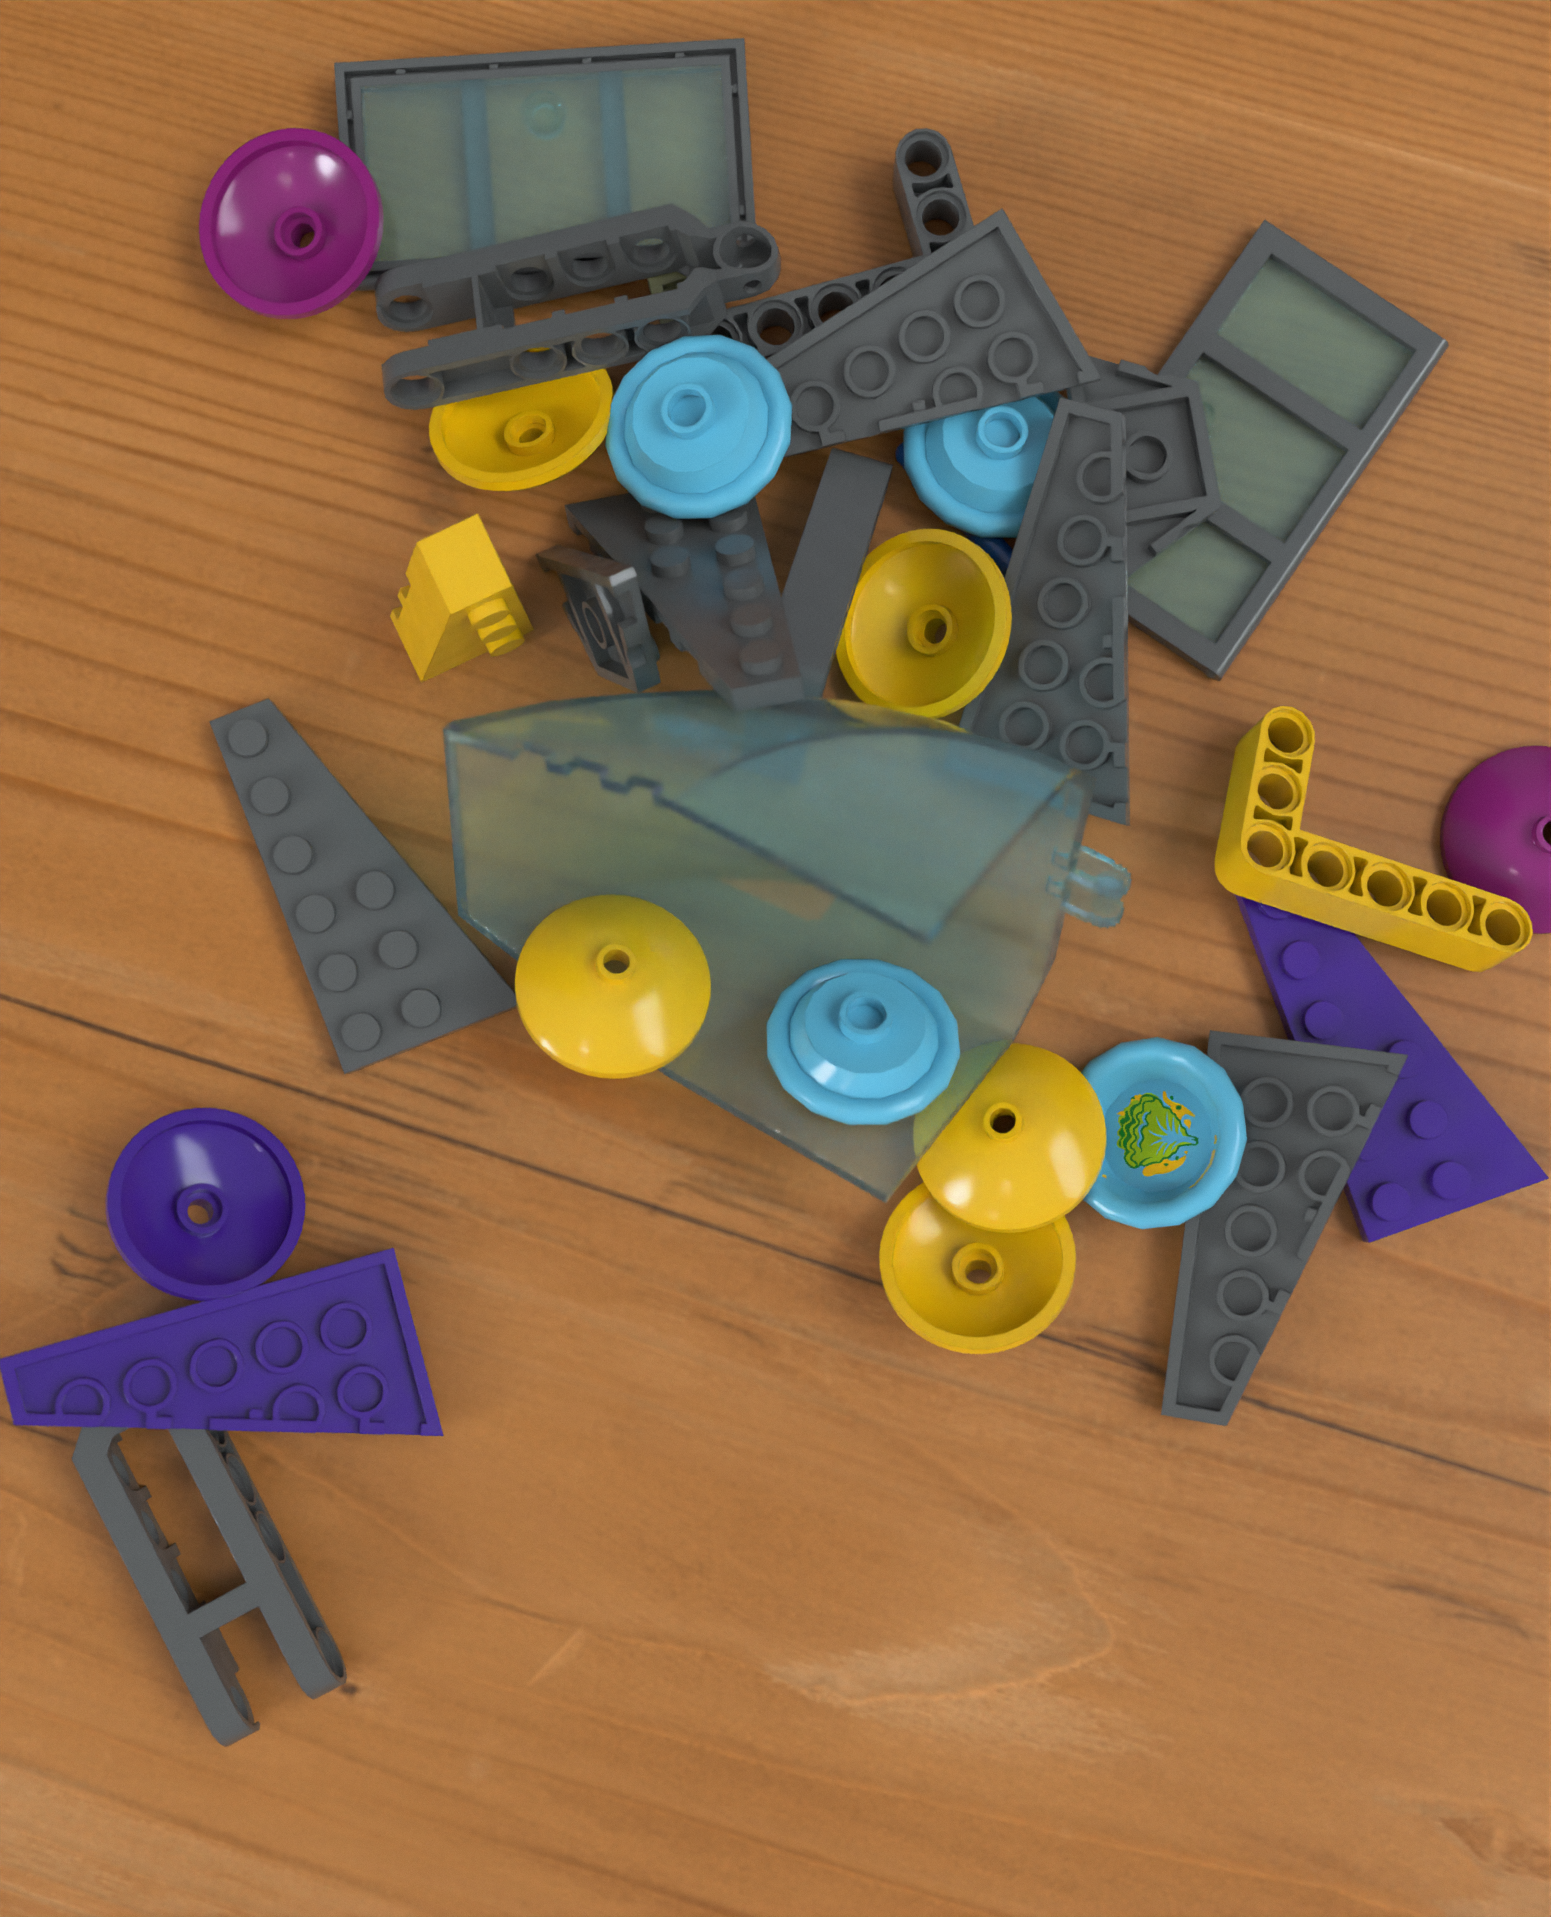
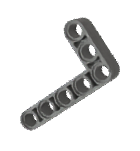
M928 128L915 129L907 133L900 140L895 153L892 178L893 190L913 258L728 308V314L711 335H723L750 345L767 359L822 324L823 322L820 317L830 310H844L974 227L952 149L947 139L939 132ZM914 162H926L933 166L936 172L930 176L921 177L913 174L907 167ZM940 219L949 223L954 231L947 235L938 236L930 233L924 224L930 220ZM771 326H779L788 330L792 337L781 345H772L762 340L759 335Z
M832 448L781 596L801 673L805 700L748 710L737 769L794 786L799 785L813 739L827 678L883 505L893 469L892 464Z

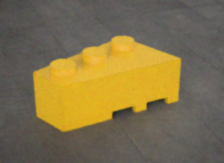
M478 514L416 542L405 573L411 586L407 585L399 589L397 596L402 606L392 609L390 617L421 683L486 652H489L492 657L499 656L516 649L524 643L523 635L533 631L534 628Z

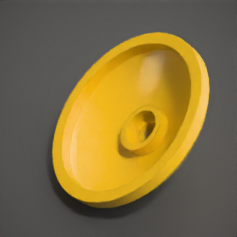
M531 348L525 352H542L550 348ZM604 368L436 406L433 408L429 423L430 443L438 461L446 472L466 485L491 491H520L536 488L553 482L576 469L601 444L607 435L611 403L615 395L614 388Z
M912 530L894 536L877 546L865 558L836 650L840 669L850 688L865 704L874 710L900 720H934L945 717L966 706L992 680L1000 667L1009 643L1012 611L1010 595L1004 577L994 560L980 546L963 536L946 530ZM942 624H946L947 631L945 637L941 642L936 643L935 634L937 629Z
M626 895L590 896L575 900L555 910L530 934L522 948L516 967L515 997L521 1020L534 1042L552 1059L576 1072L599 1078L618 1079L640 1076L655 1071L673 1061L687 1049L699 1033L710 1001L711 979L708 963L699 942L682 921L664 908L652 902ZM618 960L626 965L627 970L618 974L611 973L604 965L608 961Z
M1004 1043L982 1047L959 1058L947 1089L922 1112L915 1115L912 1141L914 1157L920 1176L929 1192L945 1210L959 1220L976 1228L1000 1233H1015L1051 1224L1073 1210L1085 1198L1101 1171L1106 1152L1107 1132L1099 1099L1091 1084L1074 1065L1061 1056L1040 1047L1019 1043ZM1008 1115L1016 1120L1013 1129L1007 1133H998L992 1129L994 1121L1000 1116Z
M923 1182L900 1201L887 1221L880 1243L879 1262L886 1296L897 1315L912 1331L928 1342L951 1351L968 1354H989L1012 1349L1028 1342L1044 1331L1057 1318L1065 1306L1073 1287L1076 1252L1072 1231L1065 1216L1046 1226L1024 1232L1000 1233L987 1231L969 1225L950 1214L935 1200ZM976 1269L985 1270L990 1274L989 1279L983 1283L971 1282L967 1276Z

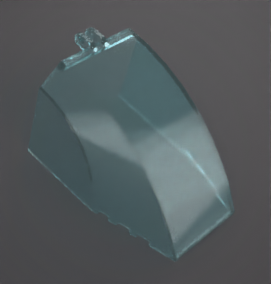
M715 690L627 693L554 700L454 720L443 728L458 916L518 961L522 948L533 930L552 912L575 900L596 895H626L652 902L672 913L692 932L705 954L710 971L711 994L704 1023L693 1042L682 1054L658 1070L885 1203L969 1099L996 1062L1014 1042L1055 961L1065 914L1067 913L1085 923L1090 922L1092 926H1098L1099 929L1102 927L1107 929L1111 926L1115 927L1116 923H1120L1124 912V902L1120 901V899L1123 898V895H1127L1132 881L1130 879L1131 873L1127 872L1128 868L1122 867V864H1115V860L1087 846H1081L1096 782L1095 777L1023 746L946 721L865 703L805 695V700L735 713ZM839 959H879L914 971L942 994L957 1020L960 1058L947 1089L922 1112L887 1125H847L812 1113L783 1089L767 1057L766 1024L781 992L806 971ZM618 960L608 961L604 965L611 973L618 974L627 970L626 965Z

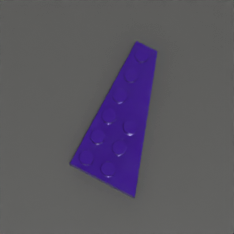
M1235 895L1288 1040L1408 1055L1402 1071L1344 1187L1345 1195L1363 1242L1370 1243L1549 1179L1354 933Z
M394 1248L256 1286L242 1294L229 1298L199 1302L0 1359V1371L14 1425L444 1436Z

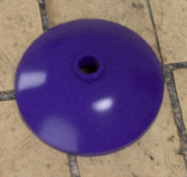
M193 1108L173 1112L153 1121L129 1141L111 1171L106 1190L105 1210L110 1235L118 1252L140 1278L151 1286L176 1297L197 1301H213L242 1294L263 1284L286 1262L292 1254L302 1232L305 1218V1193L299 1170L292 1156L280 1140L268 1129L246 1116L228 1110ZM193 1205L203 1207L208 1213V1222L204 1224L193 1222L188 1216V1207Z

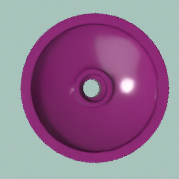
M287 128L265 133L248 141L234 151L217 170L206 190L199 219V239L205 263L223 291L237 303L254 313L276 319H300L317 315L346 299L361 284L372 268L383 235L384 216L381 195L367 166L354 151L338 139L319 131L304 128ZM309 232H314L312 242L306 247H300L302 237Z
M1524 746L1498 753L1478 764L1464 776L1451 794L1444 810L1440 828L1441 856L1448 878L1511 899L1520 904L1530 917L1533 934L1551 933V845L1543 837L1544 826L1551 824V747Z

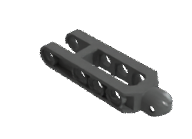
M670 203L385 271L377 278L374 286L378 319L384 326L395 331L413 332L476 318L477 325L475 330L428 340V346L403 351L391 356L385 363L381 364L385 398L391 404L402 409H427L640 361L649 351L683 336L711 335L728 314L726 303L762 294L770 290L778 280L781 271V256L774 237L766 229L755 223L736 221L708 228L693 214ZM742 234H748L753 237L748 241L737 240ZM655 238L664 241L651 247L636 246L637 243L645 239ZM585 253L602 255V257L591 261L575 260L577 256ZM525 267H534L541 270L530 275L514 274L516 270ZM672 272H679L687 277L684 282L677 283L678 289L628 300L627 295L614 298L615 303L569 314H566L564 309L552 312V318L517 326L515 324L514 309ZM406 295L421 298L415 302L407 303L393 301L395 298ZM659 319H673V321L665 324H647ZM599 333L612 334L604 338H586L587 336ZM531 348H550L542 352H525ZM417 375L426 377L417 380L402 379L408 376Z
M130 1427L81 1428L72 1461L211 1734L219 1744L228 1747L258 1731L261 1725L259 1721L254 1723L251 1706L235 1675L239 1667L219 1630V1627L258 1606L295 1679L308 1697L313 1700L346 1683V1668L340 1651L227 1431L168 1429L246 1583L206 1604L205 1600L198 1603L176 1557L181 1555L176 1543L169 1546L147 1502L152 1497L147 1486L139 1487L118 1445V1442L123 1440L120 1433Z

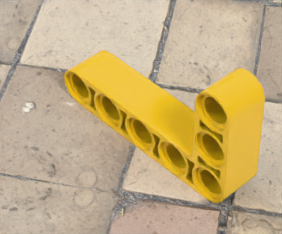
M1288 706L1273 708L1239 740L1235 749L1214 860L1215 873L1219 882L1226 890L1259 903L1473 972H1483L1493 968L1522 951L1530 943L1533 935L1530 917L1520 904L1511 899L1300 830L1315 744L1314 728L1303 712ZM1271 741L1274 742V743L1278 746L1279 749H1277V748L1271 743ZM1260 796L1264 797V798L1267 800V802L1269 803L1270 807L1267 806V805L1260 799ZM1248 851L1252 852L1259 859L1261 866L1252 860ZM1308 871L1312 872L1315 875V877L1318 879L1319 884H1317L1310 877ZM1368 891H1370L1374 895V897L1377 900V903L1370 897ZM1428 911L1434 917V920L1430 917Z

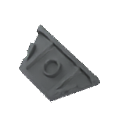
M1089 356L1102 379L1098 382L1069 388L1066 391L1070 400L1121 412L1126 417L1127 578H1129L1217 513L1222 503L1199 382L1170 373L1156 375L1145 366L1125 360H1120V363L1116 364Z
M558 544L535 554L544 573L550 570L557 572L568 601L562 604V608L572 627L580 637L598 676L636 693L661 683L657 666L660 655L655 640L649 631L639 584L633 566Z

